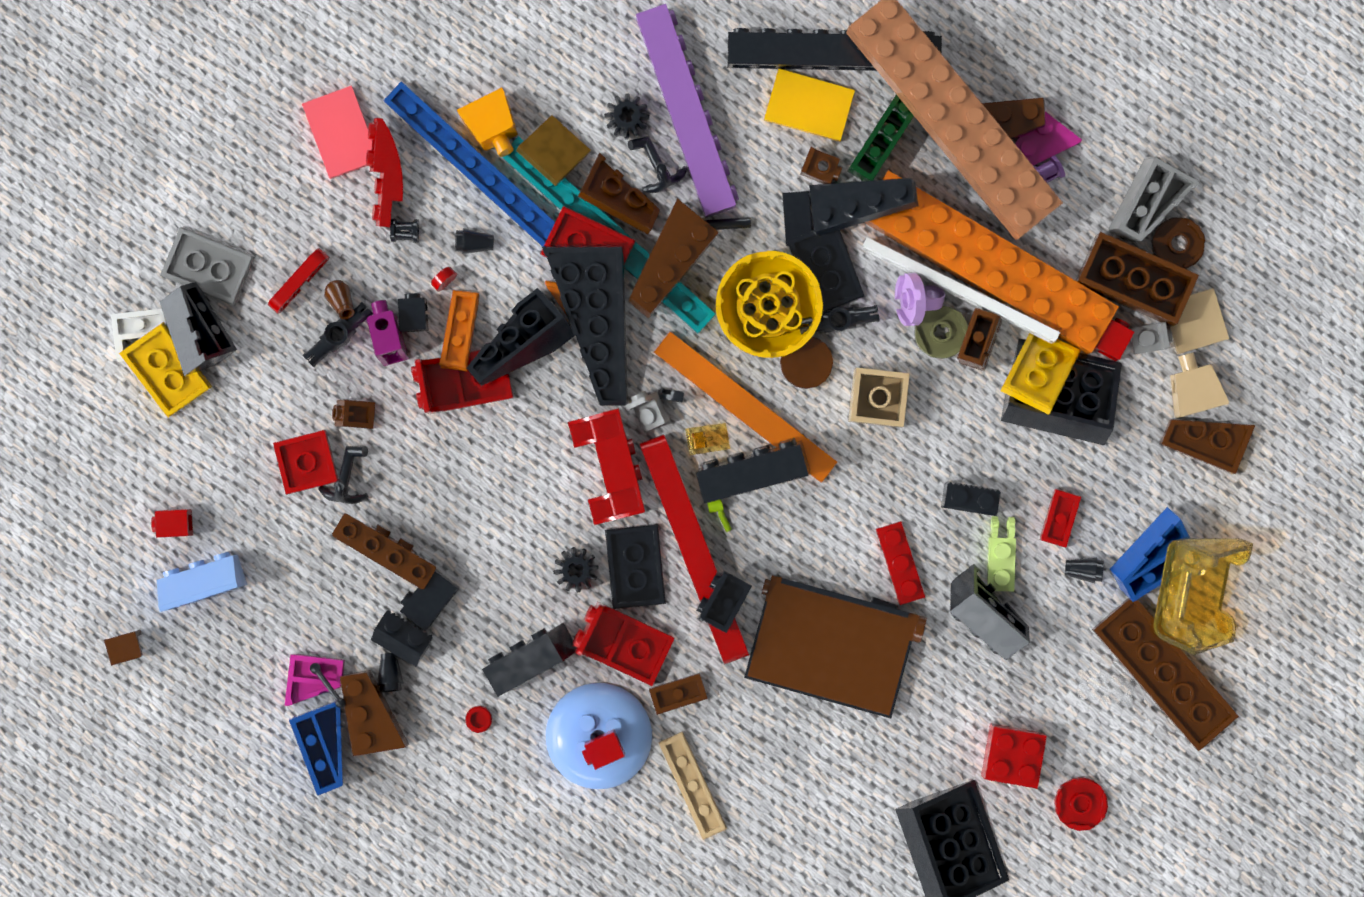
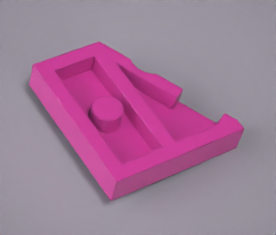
M1045 112L1046 126L1020 136L1015 145L1034 166L1053 155H1057L1079 144L1082 139Z
M290 654L284 706H290L328 692L319 677L310 671V666L313 663H318L321 666V672L334 689L341 687L340 676L344 673L345 660Z

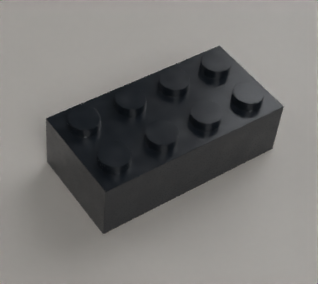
M795 438L780 441L779 447L770 449L769 445L754 448L753 454L745 456L744 452H738L728 455L727 461L719 463L718 458L703 462L700 465L701 468L696 471V476L704 504L809 476L810 468L803 442H796Z

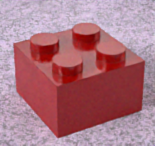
M990 724L981 776L985 780L1038 789L1047 735L1042 732Z

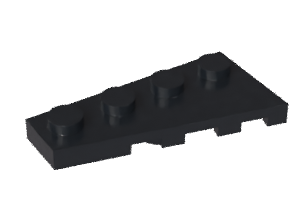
M912 178L809 185L814 230L818 236L918 206L916 184Z

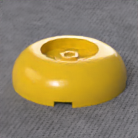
M779 251L757 252L739 259L723 276L716 294V315L722 331L737 348L757 357L776 358L798 350L813 336L822 316V294L815 275L802 261L792 255ZM761 282H768L771 289L769 292L763 293L760 291L759 285ZM785 296H789L793 300V304L789 308L784 307L781 303L782 298ZM771 301L774 306L773 309L765 310L764 302ZM747 304H753L756 307V311L754 314L748 315L745 313L744 307ZM812 317L811 326L801 335L799 328L809 326L808 324L801 325L802 318ZM774 318L777 320L778 326L776 329L771 330L767 327L766 322L768 319Z

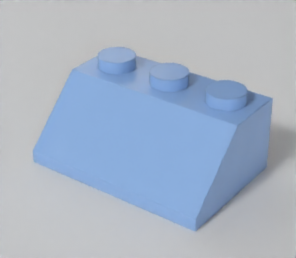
M228 551L214 556L215 561L205 564L204 560L188 564L189 570L180 572L179 568L163 572L164 578L156 580L160 612L247 585L238 555L230 556Z

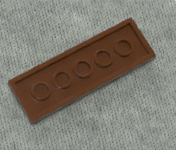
M1127 598L1092 629L1197 751L1205 747L1239 717L1138 600L1132 602Z

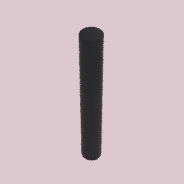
M750 217L705 220L716 230L751 228Z

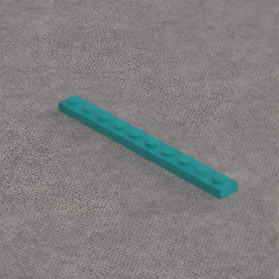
M519 136L511 143L513 151L502 158L558 209L561 210L563 206L631 238L598 207L579 198L580 191L566 178L555 186L516 151L518 146L524 141ZM635 242L624 268L638 280L650 254ZM681 282L663 301L670 310L697 334L716 315Z

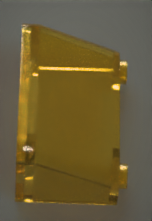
M1182 538L1172 541L1167 548L1155 612L1154 631L1160 639L1192 655L1234 642L1236 633L1235 619L1232 615L1221 609L1230 563L1238 566L1246 564L1250 560L1253 543L1240 538Z

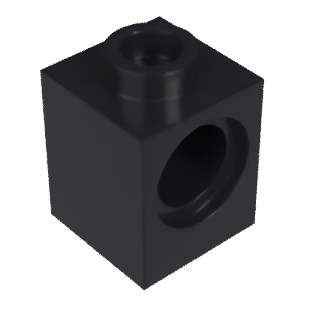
M420 293L404 294V299H398L399 331H429L428 314L425 312L428 311L427 299L425 297L421 298Z

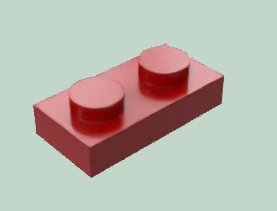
M1054 489L1039 540L1064 548L1067 547L1081 496Z

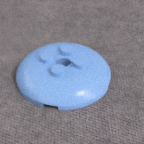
M608 683L585 684L567 693L553 708L546 728L547 750L555 767L571 782L590 789L613 788L630 780L646 762L652 744L651 723L642 704L627 690ZM615 729L625 751V757L597 770L594 769L593 764L588 766L582 751L585 750V742L592 739L591 734L593 731L601 730L606 733Z

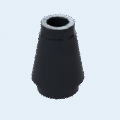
M466 228L456 230V252L469 254L488 250L493 251L494 235Z
M1097 557L1066 560L1065 576L1094 584L1095 581L1102 582L1104 560H1097Z
M393 653L380 654L381 659L377 686H380V692L401 691V684H404L397 656Z

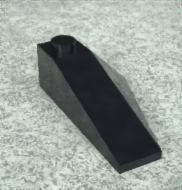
M538 288L515 305L511 310L513 315L506 324L501 323L496 329L498 334L492 342L486 343L467 366V370L481 386L555 352L574 337L572 328L565 317Z

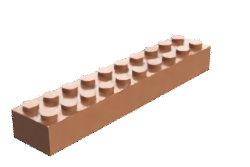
M880 0L848 26L847 35L1015 240L1022 237L1063 203L898 0Z

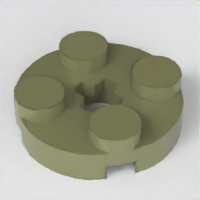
M942 306L938 310L925 311L923 321L915 326V341L920 350L928 356L939 359L949 358L960 351L968 325L964 316L951 307ZM937 325H940L942 328L947 327L948 332L945 334L946 338L943 340L940 336L935 337L934 332L937 331Z

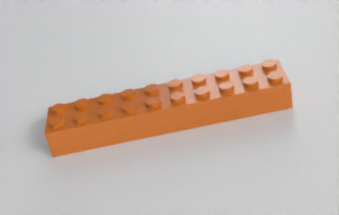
M888 170L882 180L902 178ZM916 187L917 207L864 222L995 301L1060 332L1058 338L1080 349L1085 354L1093 352L1119 308L1116 304Z

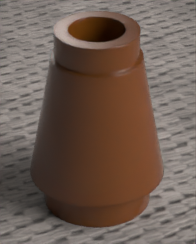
M334 280L328 283L325 287V299L341 319L351 318L355 311L353 309L350 287L341 280Z

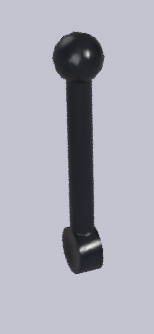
M313 663L310 666V671L317 675L336 700L335 705L338 708H343L346 705L345 699L339 697L321 672V666L318 663Z

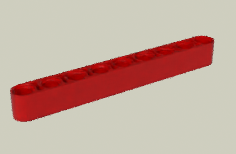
M663 434L639 444L701 602L703 597L708 599L713 591L709 586L717 570L669 445ZM736 619L732 622L727 633L709 624L724 665L749 656Z

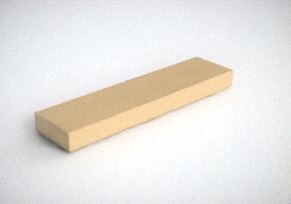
M683 731L658 742L702 839L704 840L726 830L725 822Z

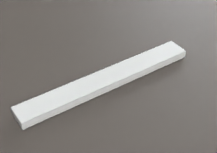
M868 237L863 244V251L907 273H917L921 280L939 287L984 311L1001 316L1002 320L1051 344L1057 340L1060 332Z

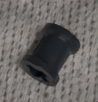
M392 218L390 224L391 242H396V240H412L413 243H418L419 220L414 219L413 222H403Z

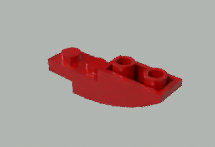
M374 118L373 123H369L368 139H372L371 150H367L366 166H370V172L380 173V178L375 179L374 193L378 194V205H373L372 220L376 221V226L390 227L392 201L403 202L402 169L396 144L383 118Z

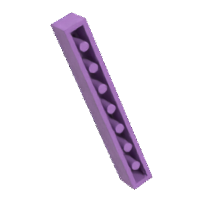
M663 4L637 13L636 20L705 218L736 208L735 201L739 200L735 186H729L726 177L730 175L726 160L721 161L717 152L722 150L717 135L712 136L709 126L713 125L709 111H703L700 101L704 100L700 85L695 86L691 76L695 75L694 67L691 60H685L683 51L687 50L683 36H677L674 26L678 25L674 10L668 11L667 5Z

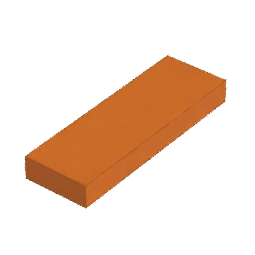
M453 290L440 359L441 368L467 371L479 305V293Z

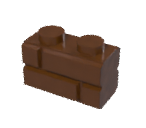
M978 308L974 309L957 357L960 364L985 371L997 338L996 333L999 332L1002 324L1001 316Z

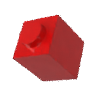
M1119 318L1111 320L1094 350L1113 361L1120 360L1134 334V331L1129 329L1130 324Z
M192 509L155 511V516H152L151 528L152 532H156V538L193 536Z
M615 729L585 742V750L582 751L587 765L593 764L595 770L625 757V751Z

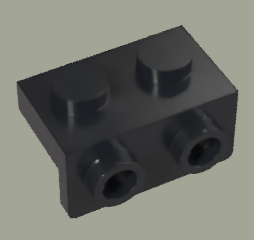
M723 570L721 575L715 574L709 586L713 591L708 599L706 597L702 598L696 611L700 613L698 619L727 633L752 585Z

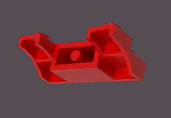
M619 408L567 422L574 448L592 443L595 444L607 495L588 499L593 524L597 525L644 513L645 508L638 481L643 479L639 464L633 465L631 455L636 454L633 440H627Z

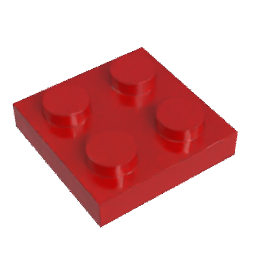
M326 430L273 443L286 495L335 483L339 480Z

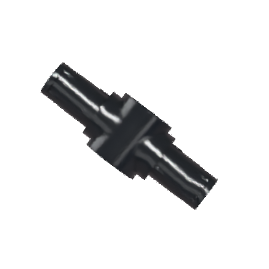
M360 302L354 309L355 313L351 318H340L338 321L328 324L324 333L319 337L320 340L303 354V357L313 367L330 352L334 353L339 347L347 345L351 337L357 332L356 328L368 316L373 315L372 311L363 302ZM341 327L344 330V337L342 340L335 342L332 339V332L334 329Z
M877 305L859 309L837 307L831 311L822 312L820 323L815 332H842L846 329L856 328V325L879 322V314L870 315L871 313H877L878 307ZM841 313L845 316L846 323L843 327L834 326L832 323L833 314ZM812 317L802 318L801 325L808 324L809 326L799 328L801 335L811 326Z

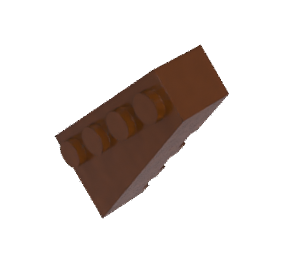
M678 198L628 301L648 319L713 243L719 233Z

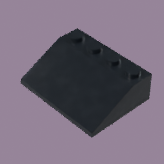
M1018 339L1013 364L1026 340ZM1079 353L1049 415L1005 394L1001 421L1105 445L1114 429L1122 363Z
M975 780L916 799L895 809L925 897H977L1009 881Z

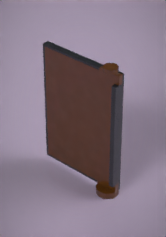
M774 575L771 576V580L765 579L761 594L766 595L744 678L891 719L912 641L921 642L927 617Z

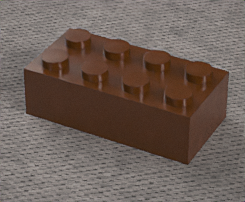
M1099 232L1092 242L1075 281L1102 297L1159 322H1166V325L1173 327L1178 324L1199 275Z

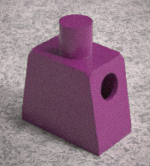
M386 300L373 302L371 304L373 315L367 317V323L375 356L383 366L409 360L403 334L399 331L398 317L393 310L388 309ZM388 325L386 329L381 330L382 326Z

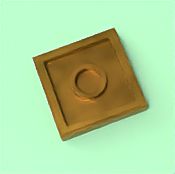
M551 115L518 146L516 151L552 184L557 186L586 158L591 150Z

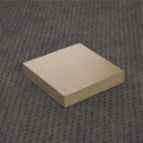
M1214 288L1190 295L1178 324L1170 327L1177 355L1229 339Z

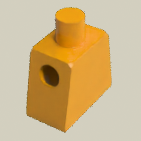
M502 87L457 109L463 123L484 151L495 147L500 157L507 156L513 151L509 140L516 137L518 132L508 99Z

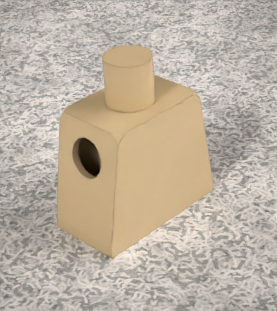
M1194 352L1178 356L1182 372L1170 375L1175 418L1229 404V400L1211 364L1198 367Z

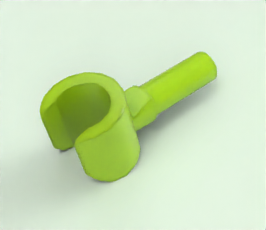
M721 499L707 503L709 513L718 512L725 531H731L732 528L726 518Z

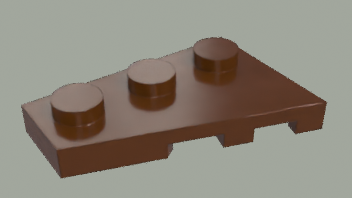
M1171 419L1166 426L1160 445L1228 473L1236 474L1255 425Z

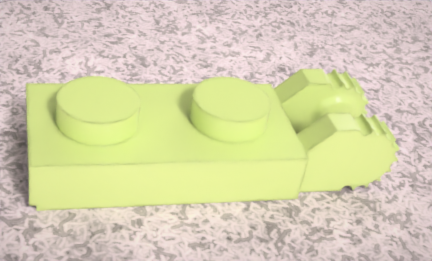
M992 516L990 537H988L987 585L991 583L996 588L995 591L1014 592L1016 538H1014L1015 518L1008 517L1006 522L1007 538H997L999 520L998 516Z

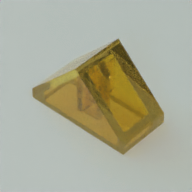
M726 423L685 429L689 456L730 449Z

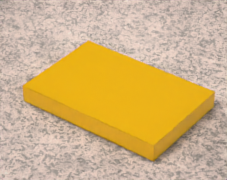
M778 68L764 121L840 142L855 90Z
M164 322L119 353L167 417H170L212 387L201 371L184 376L169 329Z
M1029 333L1000 391L1049 415L1081 350L1059 339L1051 344Z

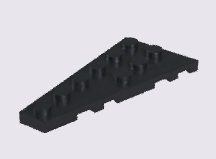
M623 245L543 246V252L548 259L551 267L550 271L559 289L573 334L577 338L582 358L585 360L588 368L589 377L599 405H627Z

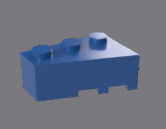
M1167 507L1110 568V571L1119 588L1134 602L1196 564L1201 558L1182 520Z

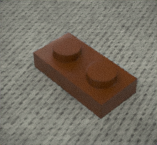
M700 673L649 688L657 715L708 699Z

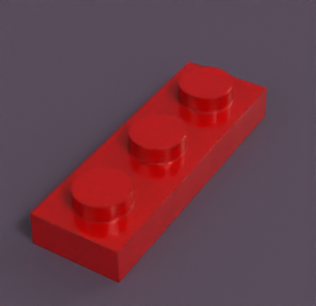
M899 521L875 529L899 605L925 598L902 522Z

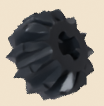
M629 93L625 94V101L623 102L618 95L615 96L617 106L608 103L607 108L612 112L604 114L605 119L612 120L607 124V128L613 129L617 126L614 136L618 137L623 130L625 140L629 139V131H632L635 137H639L637 127L646 130L647 125L642 121L650 119L649 114L642 113L648 108L647 104L638 106L640 102L639 96H636L633 102H630ZM628 110V114L630 111L634 113L631 115L632 121L626 122V119L624 121L621 120L623 111Z
M572 547L571 558L566 551H563L561 554L566 561L555 560V564L562 566V569H556L553 573L554 575L563 574L564 577L560 578L557 583L560 585L567 580L566 591H570L574 583L576 592H581V582L589 589L591 584L586 578L588 577L592 580H597L598 578L595 574L590 573V570H598L599 565L589 566V562L593 561L595 556L591 555L584 559L587 553L585 548L581 550L580 556H577L576 547ZM571 563L583 566V569L580 571L583 574L580 577L577 574L573 576L570 574L569 570L572 568L569 566Z

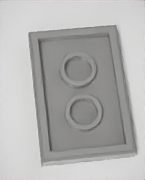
M180 227L160 276L182 285L197 282L204 294L235 306L255 257Z

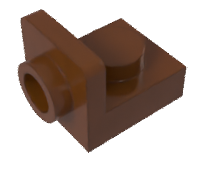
M337 400V405H334L332 410V419L335 421V426L373 429L375 402Z

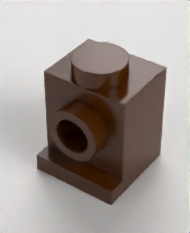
M810 147L800 175L822 184H831L832 180L837 182L843 167L838 165L839 158ZM820 162H825L828 165L826 171H821L818 168Z

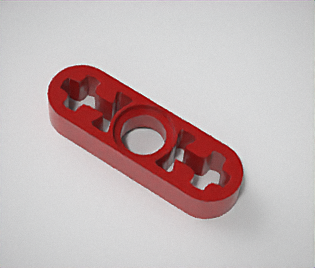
M320 248L316 249L268 302V306L277 314L281 313L301 291L300 287L306 281L309 282L328 262L330 257Z

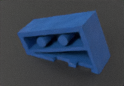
M336 701L289 718L317 796L343 786L340 708L335 705Z

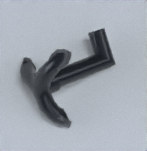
M649 136L628 141V148L631 151L644 148L659 180L656 184L642 186V191L647 193L661 192L667 187L679 183L684 178L687 167L683 166L674 175H670Z
M366 446L345 447L339 480L334 484L335 492L323 486L318 488L324 498L334 502L357 504L369 497L367 493L348 495V485L354 457H366L368 455V448Z

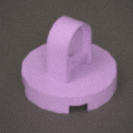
M904 273V275L898 277L895 286V299H900L901 309H896L900 322L904 326L919 325L923 321L925 311L942 308L945 298V291L936 286H924L917 273Z

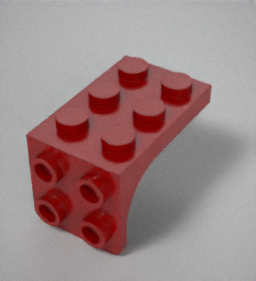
M480 350L470 352L468 365ZM441 358L416 359L415 366H411L413 380L419 383L420 392L416 393L419 409L422 408L427 414L514 398L509 373L481 386L468 370L441 368Z
M597 601L595 606L590 605L584 617L587 622L584 631L579 629L573 640L576 654L597 660L653 686L675 638Z

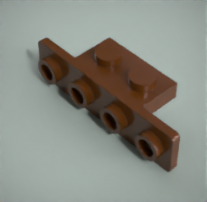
M347 513L343 514L332 533L334 538L418 588L425 589L436 570V566L416 555L417 552L412 550L414 547L412 543L403 538H400L399 541L389 536L391 531L379 524L376 527L368 526Z

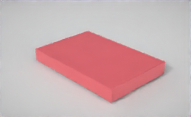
M352 85L302 103L329 178L333 179L365 167L367 150H371L372 139H368V127Z

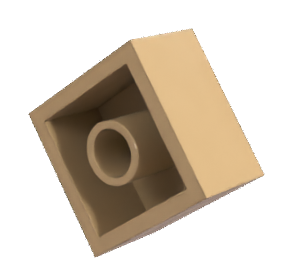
M855 368L848 422L904 427L910 373Z

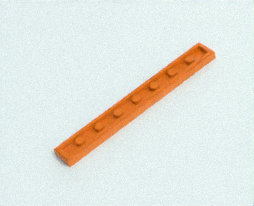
M672 332L667 334L654 351L657 356L775 448L779 447L780 441L795 438L796 442L802 441L810 468V475L820 483L823 482L837 464L835 459Z

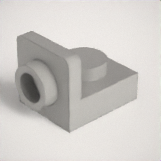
M1166 322L1129 328L1134 331L1131 338L1134 354L1170 348L1169 343H1172V332L1170 327L1166 326Z
M646 391L631 397L632 403L625 405L626 411L634 408L644 433L670 421L657 392L647 395Z

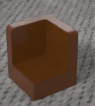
M141 630L104 640L111 666L143 656L138 636L142 635Z

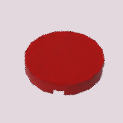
M1078 777L1072 778L1061 785L1057 790L1054 806L1055 812L1062 823L1071 829L1085 831L1094 828L1099 822H1102L1107 813L1108 801L1104 790L1094 780Z

